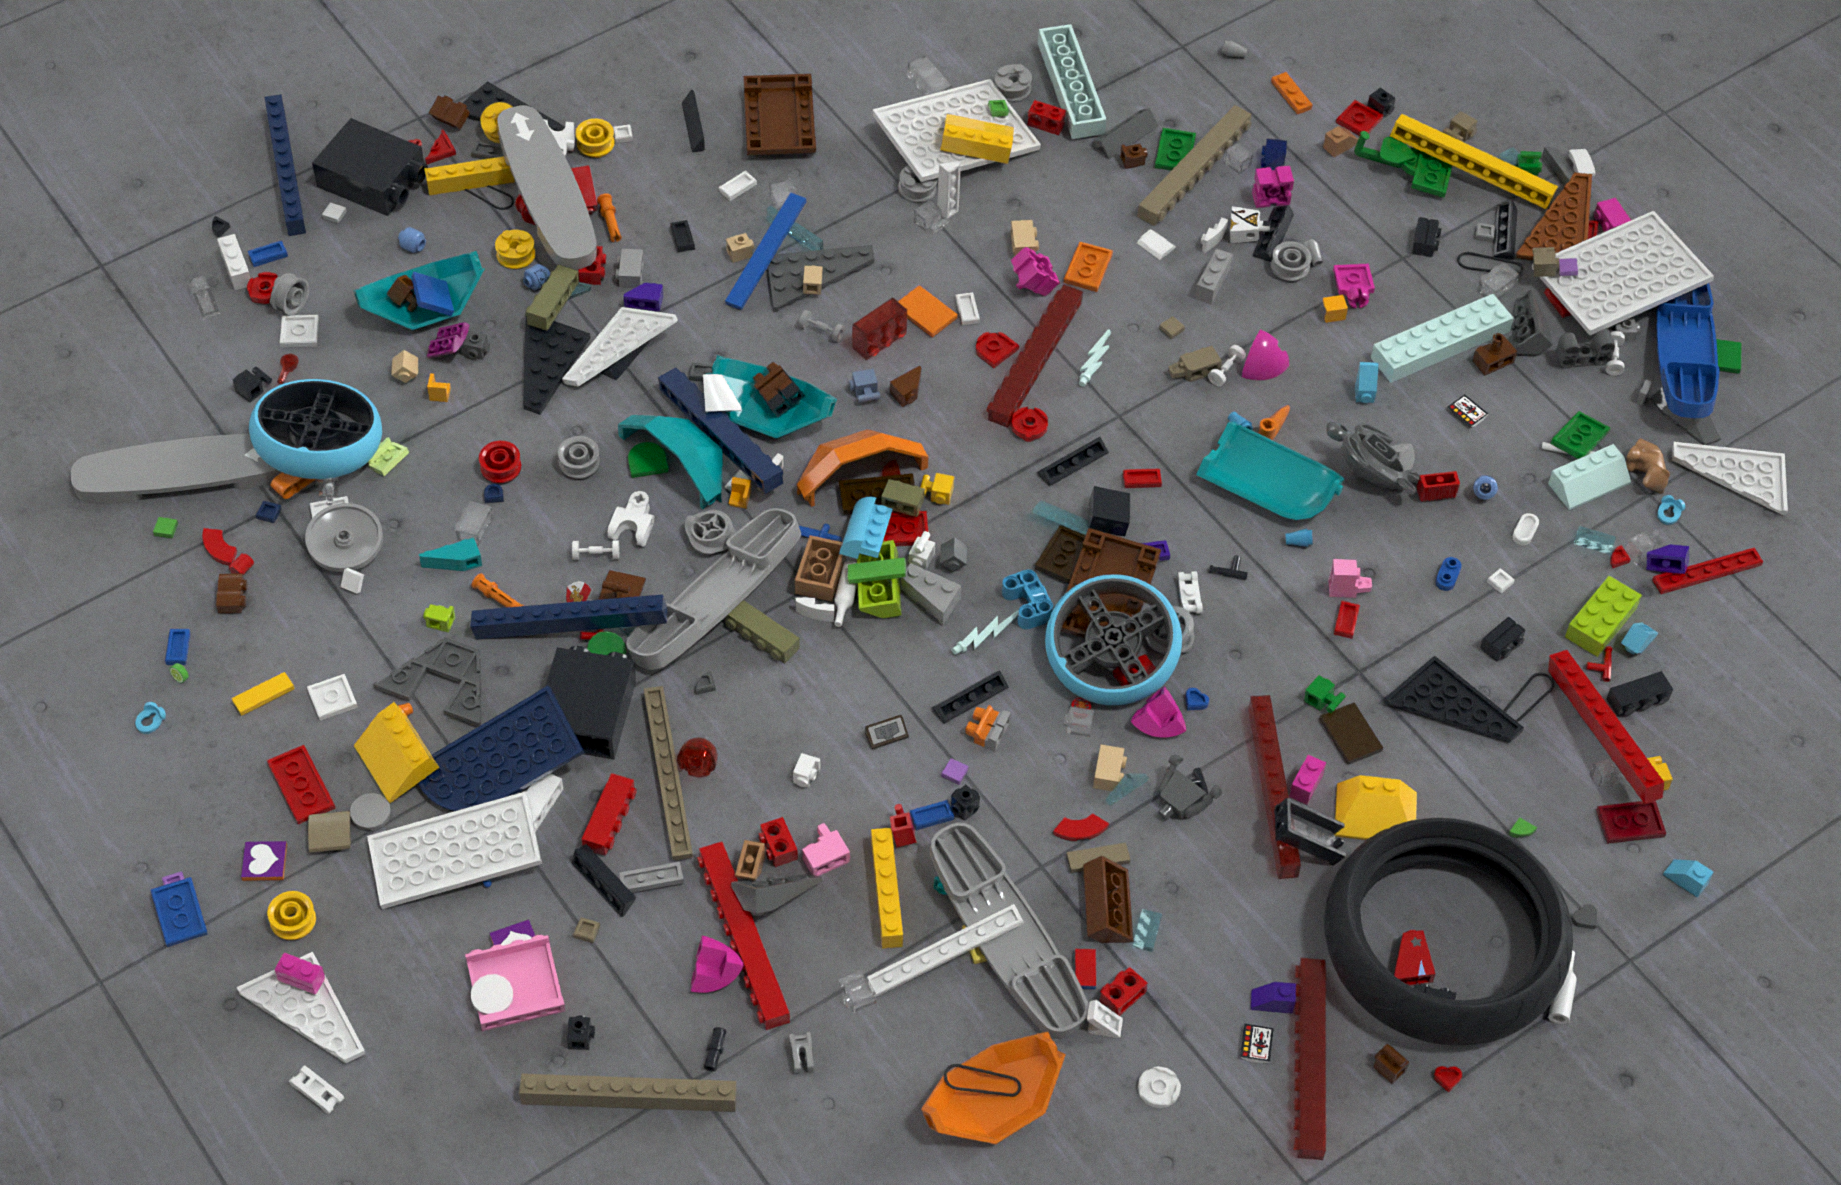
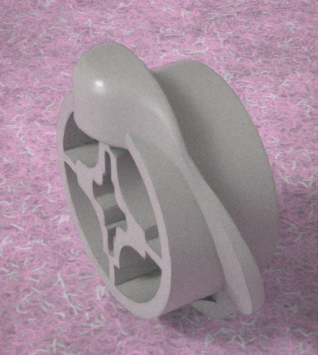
M708 510L695 515H689L685 519V531L690 539V543L695 550L702 554H714L727 550V540L736 533L729 516L719 510Z
M1172 606L1180 626L1182 624L1185 626V630L1182 633L1181 653H1188L1194 644V622L1192 616L1184 608ZM1145 619L1146 624L1152 622L1150 619ZM1165 625L1160 627V634L1158 636L1154 633V630L1146 635V640L1154 651L1165 654L1167 632Z

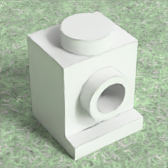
M801 753L793 771V783L800 787H809L811 780L814 781L817 772L820 771V759Z

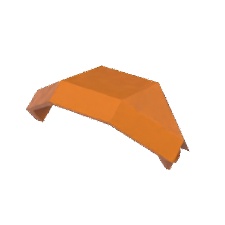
M866 429L820 444L797 483V495L802 494L804 500H808L811 507L815 506V490L840 466L876 453L891 450L914 456L921 470L928 469V455L921 443Z
M1049 1032L1006 1041L988 1047L961 1065L1013 1076L1021 1083L1020 1093L1010 1097L954 1090L946 1084L943 1075L921 1108L929 1128L942 1134L997 1144L1046 1113L1066 1054L1057 1050V1046L1051 1039ZM956 1067L947 1073L949 1083L955 1087L1004 1093H1015L1018 1090L1017 1082L1012 1079Z

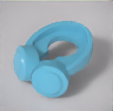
M1666 495L1661 499L1662 504L1659 506L1657 516L1663 524L1671 525L1680 518L1681 512L1685 510V503L1681 499L1675 500L1673 496ZM1669 507H1673L1672 512L1674 516L1667 517L1663 512L1668 510Z
M154 702L145 703L144 710L136 718L135 724L138 731L143 734L154 732L161 725L162 720H165V710L162 707H158ZM156 714L152 718L153 723L151 725L143 726L141 724L144 718H149L151 715Z

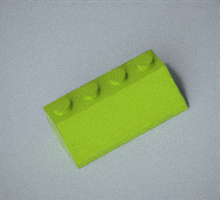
M894 540L882 543L878 558L859 553L857 563L898 558V551ZM900 578L858 583L860 611L880 618L902 615Z

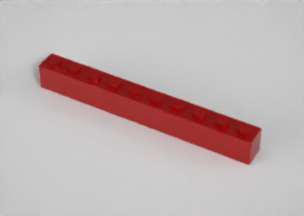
M1566 649L1549 655L1548 672L1642 802L1647 804L1662 799L1665 782L1569 651Z
M723 842L699 848L698 865L700 869L704 868L705 873L703 876L705 883L710 885L712 889L710 890L713 903L717 902V914L719 919L724 920L723 929L726 937L730 936L731 942H729L730 947L743 962L742 970L745 974L743 981L746 989L750 988L751 990L750 999L752 1005H757L758 1012L756 1013L759 1023H763L766 1030L790 1023V1012L752 915L749 911L743 909L731 887V882L738 880L735 877V872Z

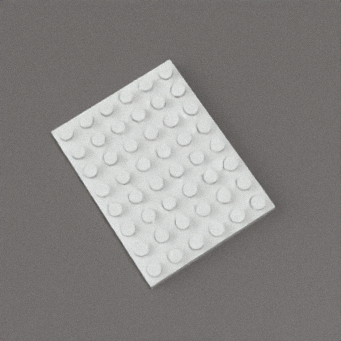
M991 79L876 108L872 111V116L921 182L938 178L939 165L943 163L959 161L961 162V171L996 162L941 151L947 114L1014 127L1013 143L1009 158L1040 150L1041 147L1039 141ZM1005 100L1009 110L1008 116H991L988 101Z
M1654 211L1556 253V258L1559 259L1577 258L1578 275L1560 276L1559 269H1556V276L1539 277L1589 335L1712 282L1714 279V275Z

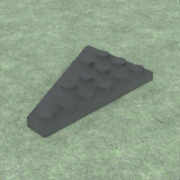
M865 245L775 254L768 265L774 312H778L779 308L787 304L792 305L797 300H802L811 295L803 294L805 266L822 267V288H825L829 284L845 278L846 274L854 270L859 271L863 267L873 264V246Z

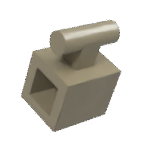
M1460 111L1451 119L1449 129L1445 128L1443 133L1465 142L1476 134L1477 120Z
M1554 247L1532 248L1534 277L1556 276V269H1559V258H1556Z

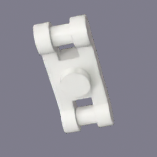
M1193 571L1190 574L1178 572L1177 581L1181 608L1188 612L1202 614L1203 607L1197 571ZM1185 581H1191V584H1185Z
M306 1066L299 1070L300 1073L296 1077L293 1076L289 1080V1084L294 1089L307 1096L327 1114L334 1110L333 1107L336 1103H340L344 1099L339 1091ZM328 1094L331 1097L326 1101L323 1098Z

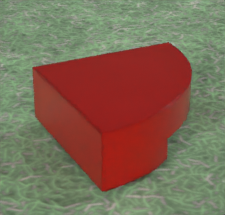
M1622 545L1618 546L1612 553V568L1630 563L1631 559Z

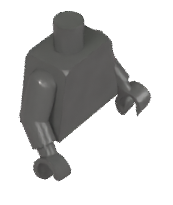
M1176 754L1170 756L1168 761L1170 766L1167 767L1159 788L1160 802L1164 806L1158 813L1165 820H1168L1173 813L1180 819L1186 816L1191 817L1205 810L1213 802V798L1217 799L1222 795V790L1218 785H1214L1210 793L1206 795L1204 790L1180 771L1176 770V767L1183 761V758Z

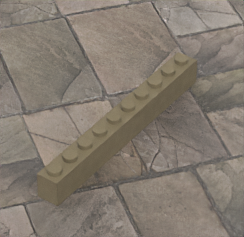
M1234 105L1139 204L1137 217L1153 226L1159 221H1163L1166 214L1174 209L1176 203L1184 198L1187 191H1191L1195 183L1203 178L1207 170L1210 171L1214 163L1222 158L1226 150L1229 151L1233 143L1241 138L1242 133L1249 130L1252 124V114Z
M521 1074L519 1095L521 1105L736 1112L737 1083L736 1081Z

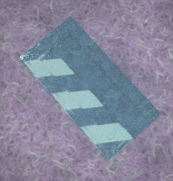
M1579 526L1574 544L1611 555L1616 537Z
M1142 909L1133 942L1134 948L1153 952L1162 913Z

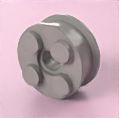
M1011 64L998 69L995 74V86L1008 102L1022 101L1031 94L1032 75L1027 68L1021 64Z
M909 165L900 172L898 190L903 198L915 203L926 202L933 198L936 193L938 178L921 182Z
M1293 241L1283 242L1277 245L1273 251L1271 269L1277 277L1286 281L1297 282L1309 273L1312 259L1311 252L1301 243Z
M286 273L281 277H277L274 281L270 298L272 307L278 311L283 310L289 316L299 313L305 306L309 296L307 280L297 278L292 273Z
M574 436L566 439L559 446V467L568 477L585 479L598 470L600 466L599 448L592 439L585 436Z

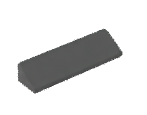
M1544 147L1542 156L1565 186L1575 173L1558 149Z

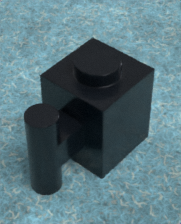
M254 367L252 373L246 369L232 379L235 391L248 402H252L264 393L263 381L266 384L272 382V378L258 367Z

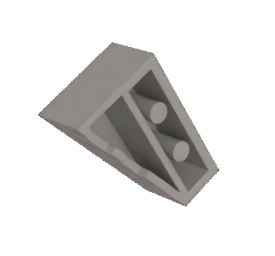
M912 563L906 569V577L901 578V590L915 603L923 606L929 615L932 614L943 626L961 599V585Z

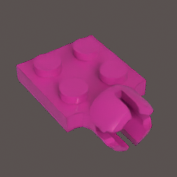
M1369 264L1334 265L1333 273L1339 295L1347 296L1348 303L1355 309L1357 308L1356 303L1359 304V308L1365 307L1369 303V294L1374 293L1375 290Z

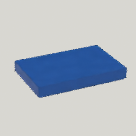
M413 271L411 278L418 307L452 316L454 309L447 281Z
M191 877L150 889L167 947L208 935Z

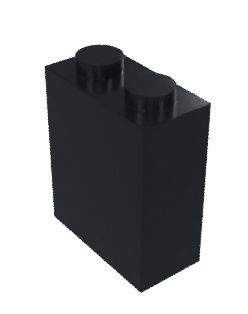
M1094 486L1089 499L1088 528L1125 537L1130 524V493Z

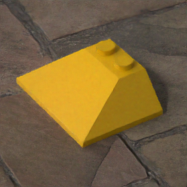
M1359 775L1337 783L1335 819L1344 823L1345 827L1337 832L1335 837L1367 840L1384 829L1410 820H1416L1417 792L1399 779Z

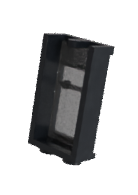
M1289 798L1275 806L1274 829L1276 841L1280 840L1324 861H1328L1332 866L1346 857V853L1337 850L1343 846L1344 839L1338 838L1335 840V834L1345 827L1344 823Z

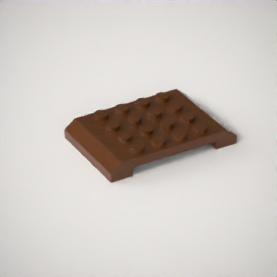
M811 74L744 76L747 155L816 153Z
M1088 528L1066 593L1079 583L1102 575L1130 576L1151 585L1160 559L1161 549ZM1105 594L1099 596L1108 612L1118 611L1130 617L1141 612L1144 605L1143 601L1128 595ZM1080 605L1068 615L1061 631L1084 638L1090 621ZM1092 606L1089 609L1091 611L1098 610V607ZM1100 622L1099 625L1105 627L1108 623ZM1128 628L1125 631L1128 633H1133L1135 630L1133 628Z

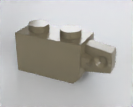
M1213 346L1203 347L1197 351L1180 356L1178 362L1169 366L1168 372L1172 378L1184 376L1186 381L1193 382L1208 377L1212 369L1221 370L1222 360Z

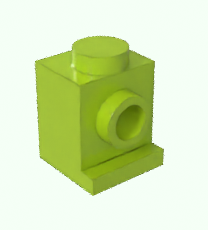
M430 604L429 608L425 609L423 615L427 628L449 633L456 618L454 606H449L448 609L441 605Z

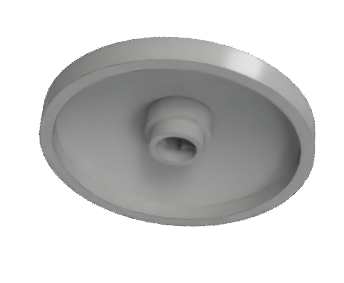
M341 503L321 510L312 518L306 529L305 542L309 555L318 565L330 571L344 572L346 568L352 570L360 569L377 556L383 543V531L380 521L372 511L358 504Z

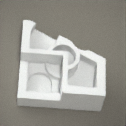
M703 375L706 412L742 411L740 404L722 375Z

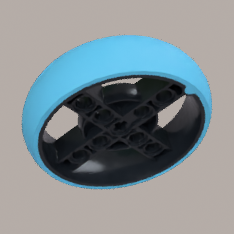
M305 379L279 385L261 397L250 416L249 434L257 454L276 470L301 478L327 479L354 472L364 466L374 456L382 437V423L374 404L357 389L330 380ZM336 412L348 415L358 422L342 420ZM271 434L289 437L297 447L284 443Z

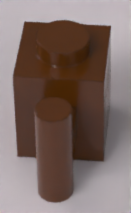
M406 275L398 277L387 292L391 301L398 305H403L409 301L408 310L414 312L418 306L412 280Z
M1387 1043L1375 1055L1374 1058L1376 1060L1373 1068L1393 1084L1407 1071L1409 1061Z

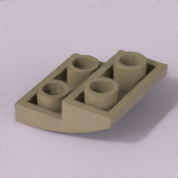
M350 811L309 815V852L351 848Z

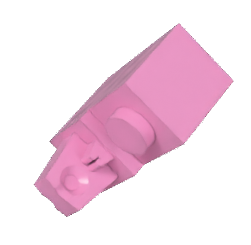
M1333 559L1328 581L1329 597L1356 598L1357 593L1371 592L1372 580L1371 578L1360 577V568H1357L1356 560Z
M825 823L817 826V833L820 836L817 838L818 842L815 844L811 843L802 849V859L810 873L815 876H820L850 862V851L837 830L830 832Z

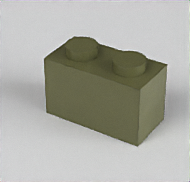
M889 479L882 494L881 505L892 508V511L918 517L924 502L925 489Z

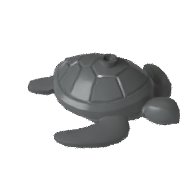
M1330 421L1327 424V435L1333 440L1343 442L1341 448L1344 458L1356 479L1360 480L1362 478L1372 485L1386 489H1404L1409 494L1416 492L1415 487L1410 482L1418 484L1420 474L1413 470H1404L1403 465L1397 458L1398 453L1387 443L1393 441L1387 433L1365 423L1358 424L1355 427L1354 434L1340 423Z

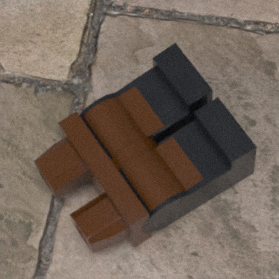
M772 362L767 366L769 374L764 377L761 373H758L753 377L755 388L766 401L769 408L777 417H780L791 408L780 392H782L792 406L803 399L805 395L780 365L778 366Z

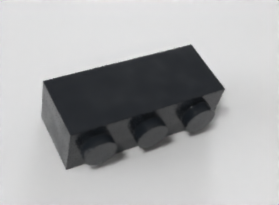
M1660 671L1610 688L1606 699L1617 717L1627 716L1637 710H1646L1652 705L1666 703L1670 699L1673 688L1663 672Z

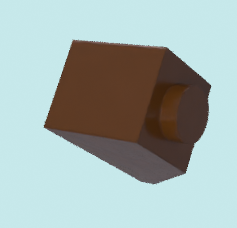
M920 365L890 381V394L902 407L913 403L918 398L922 367Z

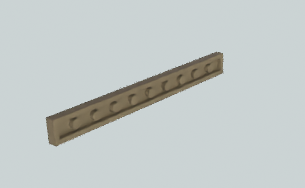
M663 686L645 688L644 697L672 859L674 861L693 858Z

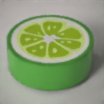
M175 663L169 668L170 674L177 682L183 683L188 679V672L181 664Z

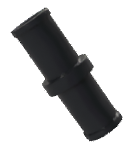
M713 1028L711 1042L707 1045L706 1049L708 1053L703 1066L705 1070L717 1071L719 1057L724 1051L722 1046L727 1030L724 1028Z

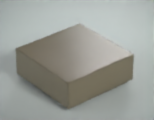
M1172 316L1161 323L1159 329L1169 338L1173 339L1185 330V326Z
M580 917L573 934L574 938L594 943L600 928V922Z

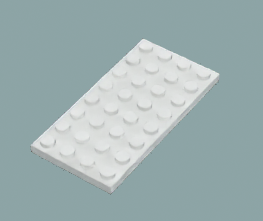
M526 792L367 836L382 909L542 864Z

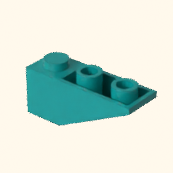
M474 537L419 554L422 568L467 571L482 566L481 554Z

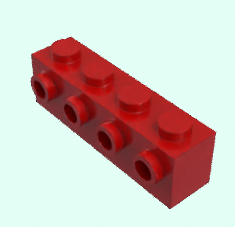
M611 773L581 839L582 846L586 844L594 853L606 856L609 849L613 848L614 836L616 832H620L622 827L621 820L623 816H627L629 802L634 800L637 789L634 786L633 779Z

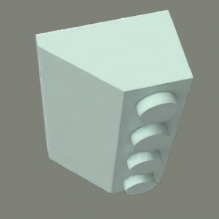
M1612 444L1552 470L1548 484L1568 510H1571L1629 485L1631 480L1624 456Z

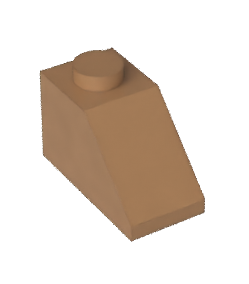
M1337 126L1325 134L1323 148L1335 158L1354 147L1358 138L1349 130Z
M744 840L735 877L756 881L761 874L765 859V843Z

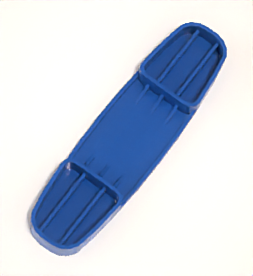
M1709 283L1657 306V353L1664 396L1669 410L1678 416L1686 418H1704L1709 416L1714 410L1718 390L1719 367L1715 325L1712 314L1714 301Z

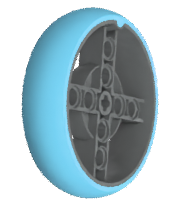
M1102 575L1079 583L1058 601L1047 624L1045 646L1047 657L1054 673L1071 692L1097 704L1124 705L1150 696L1169 679L1180 657L1182 632L1175 610L1167 598L1156 588L1130 576ZM1105 594L1128 595L1145 602L1150 607L1130 617L1118 611L1108 612L1099 596ZM1080 605L1090 621L1085 632L1084 643L1062 655L1060 647L1061 629L1068 615ZM1092 606L1098 607V610L1091 611L1089 608ZM1150 619L1152 622L1146 624L1143 622V620ZM1107 622L1108 625L1103 627L1100 626L1099 623ZM1165 625L1167 632L1165 655L1158 667L1148 675L1137 658L1142 647L1143 636ZM1128 628H1133L1135 631L1133 633H1128L1125 630ZM1098 646L1101 650L1096 652L1092 648ZM1120 653L1128 654L1126 658H1121L1118 655ZM1083 656L1084 659L1082 661H1077L1075 657ZM1094 663H1098L1107 668H1119L1129 685L1117 687L1101 686L1081 678L1076 673ZM1137 669L1138 672L1135 674L1129 673V670Z

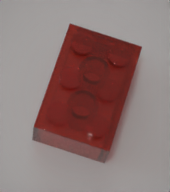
M892 297L852 324V348L865 360H868L872 356H876L884 348L889 347L897 339L904 337L907 333V309Z

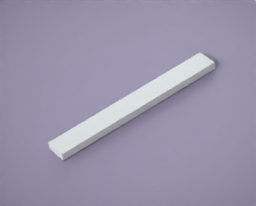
M1015 904L866 977V982L876 998L1024 924V921Z

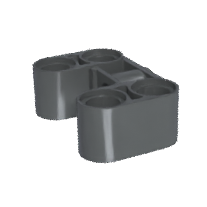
M1607 329L1595 333L1593 341L1578 343L1574 333H1565L1559 338L1556 354L1562 368L1605 365L1612 358L1615 344L1610 331Z

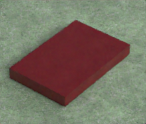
M1637 801L1597 806L1596 811L1607 844L1662 838L1667 834L1656 801L1647 804Z

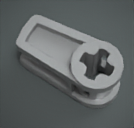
M806 1032V1034L795 1036L794 1034H789L795 1074L801 1072L802 1061H800L799 1056L801 1052L805 1054L807 1071L813 1072L811 1033Z

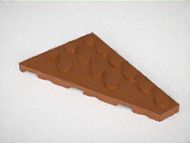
M1575 172L1572 175L1570 181L1564 186L1562 192L1556 197L1543 218L1532 230L1519 251H1517L1516 258L1533 260L1532 248L1554 247L1556 254L1588 240L1592 174Z

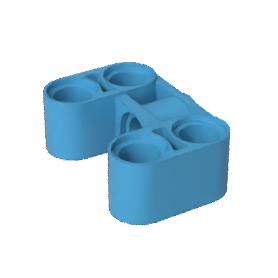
M1028 569L1005 577L1002 583V596L1004 599L1011 601L1023 597L1028 602V604L1019 608V627L1027 630L1048 623L1053 611V603L1037 574L1033 570Z

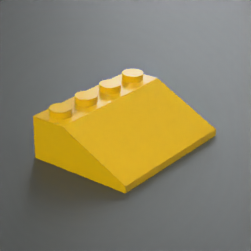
M947 114L940 150L1008 164L1013 143L1014 127Z
M395 702L376 715L354 744V747L389 803L439 768L410 720Z

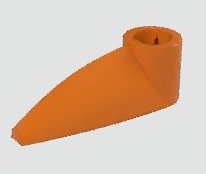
M1285 405L1270 418L1262 419L1258 433L1273 440L1284 424L1290 406Z

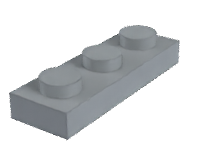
M680 862L619 873L621 882L631 892L684 883Z

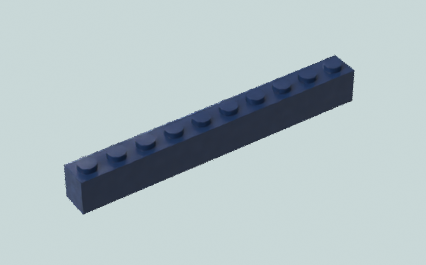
M282 94L267 96L264 99L288 236L306 234Z
M675 367L658 377L660 391L703 433L723 449V453L764 494L783 484L784 473L782 468L773 463L771 457L765 455L759 445L754 444L746 433L744 434L739 426L729 419L726 413L721 411H705L704 392L702 393L697 385L687 378L684 372L681 373Z
M663 594L473 610L471 612L470 627L475 639L478 640L667 624V605Z

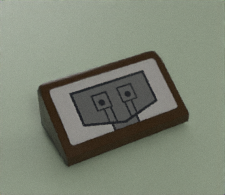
M902 715L865 726V735L872 749L909 738Z

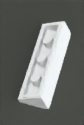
M959 161L939 165L937 212L945 219L959 211L961 162Z

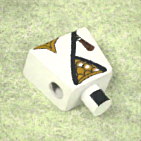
M1232 207L1230 243L1259 240V231H1270V221H1260V212L1258 210Z

